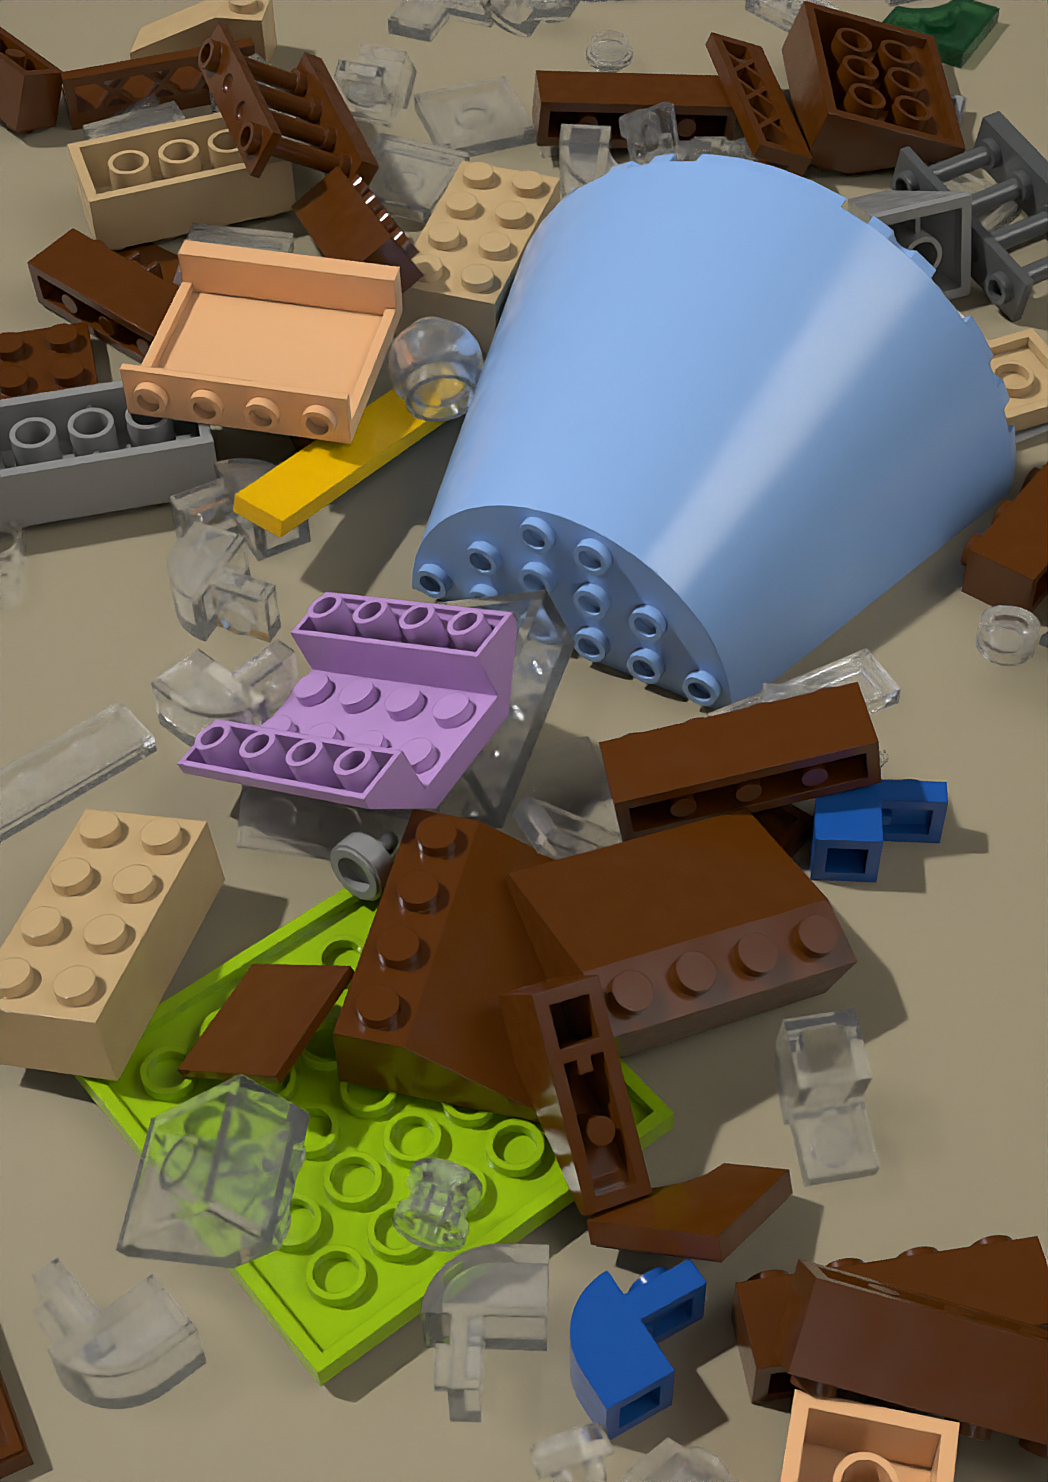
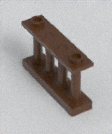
M218 22L211 38L206 39L200 48L198 66L250 176L260 178L270 157L273 156L323 172L325 176L335 167L339 166L350 180L358 173L369 186L380 166L322 58L304 52L297 68L287 71L242 55L228 25ZM281 136H285V137H288V138H291V139H294V140H297V141H301V142L307 143V144H309L310 146L305 145V144H302V143H299V142H295V141H292V140H289V139H286V138H283V137H281Z

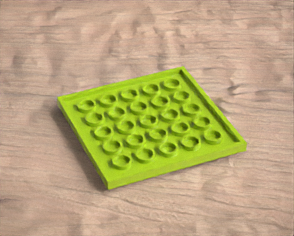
M345 888L158 1004L118 1081L74 1075L320 1387L575 1201L541 1123L339 1081L333 1031L351 981L281 1084L183 1077L178 1072V1067L252 964L351 966L355 972L381 896L375 901L362 900ZM619 1058L643 1151L673 1129L674 1112Z

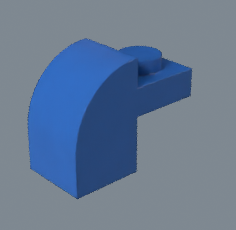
M881 779L882 783L816 798L809 845L810 879L877 882L883 841L940 843L948 806L947 782L920 781L916 779Z
M687 1259L669 1270L665 1267H658L646 1272L631 1285L626 1294H623L607 1270L596 1277L584 1289L575 1304L570 1322L571 1382L580 1404L605 1443L672 1405L675 1370L657 1344L703 1319L707 1282L691 1259Z

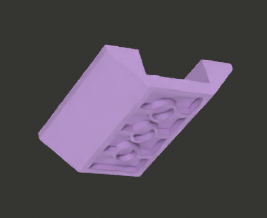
M325 592L323 596L317 598L309 606L308 613L290 632L312 670L295 685L293 693L277 712L261 726L215 719L211 725L204 728L197 735L194 745L177 765L186 774L366 809L437 808L509 715L518 621L513 612Z

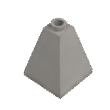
M885 190L848 199V212L867 224L873 216L877 217L894 231V236L902 247L908 250H917L936 269L931 279L940 287L948 300L971 295V194L956 191Z

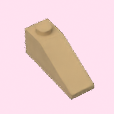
M202 1L141 27L130 51V58L137 59L201 47L206 39L211 38L218 22L228 25L235 40L251 38L255 47L256 60L270 64L277 46L273 1Z

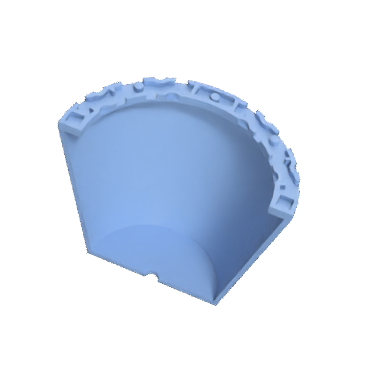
M702 153L696 161H677L676 154L655 156L649 164L640 165L634 161L626 162L612 167L606 175L580 188L576 187L568 193L540 223L527 244L419 545L412 572V588L423 592L431 598L441 599L456 606L513 612L518 621L517 630L526 633L536 640L552 644L556 637L569 638L573 640V646L577 653L586 660L601 663L631 675L641 682L653 684L686 697L698 705L708 706L723 713L739 710L1009 493L1013 486L1016 463L1015 425H1007L1004 411L1009 402V395L1003 379L996 376L991 369L990 361L994 355L973 317L970 315L961 318L955 307L942 293L940 287L932 281L931 277L936 272V269L917 250H908L902 247L897 242L894 231L877 217L873 216L867 224L842 208L847 198L812 180L775 166L737 157Z

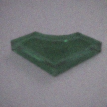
M951 0L946 4L932 8L895 6L883 20V23L934 36L941 62L961 69L998 23L1000 8L974 0Z

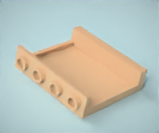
M184 240L178 252L182 283L141 366L122 363L120 367L128 413L351 444L403 312L400 267Z

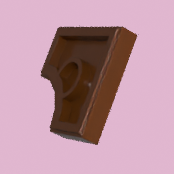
M723 1163L700 1177L678 1184L654 1187L651 1194L596 1212L586 1221L591 1245H596V1247L722 1263L793 1194L789 1169Z

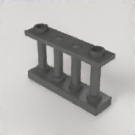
M997 111L982 118L972 150L929 167L909 146L900 149L890 188L895 191H950L945 186V182L980 168L985 170L995 180L996 185L971 194V277L987 294L989 300L997 305L1012 322H1015L1022 318L1033 285L1048 279V256L1021 267L1005 249L1041 234L1048 237V161L1000 111ZM1010 201L1015 202L1028 215V218L991 233L974 217Z

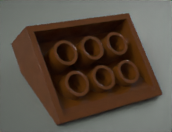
M803 1L781 50L796 123L813 159L810 163L812 166L824 171L833 169L853 174L896 167L900 149L907 146L924 163L946 160L965 152V144L934 36Z
M747 808L508 873L505 877L506 884L546 979L562 975L599 976L619 1058L826 993L858 962L828 898Z
M420 809L412 810L333 1031L339 1081L540 1123L514 1063L498 994L547 979L506 884L505 877L508 873L557 859L479 820Z

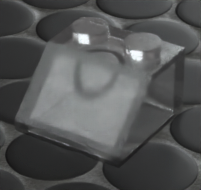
M239 1074L151 1118L116 1251L127 1257L235 1268L281 1249L282 1242L287 1236L291 1225L289 1210L297 1174L306 1156L304 1141L310 1113L245 1075Z

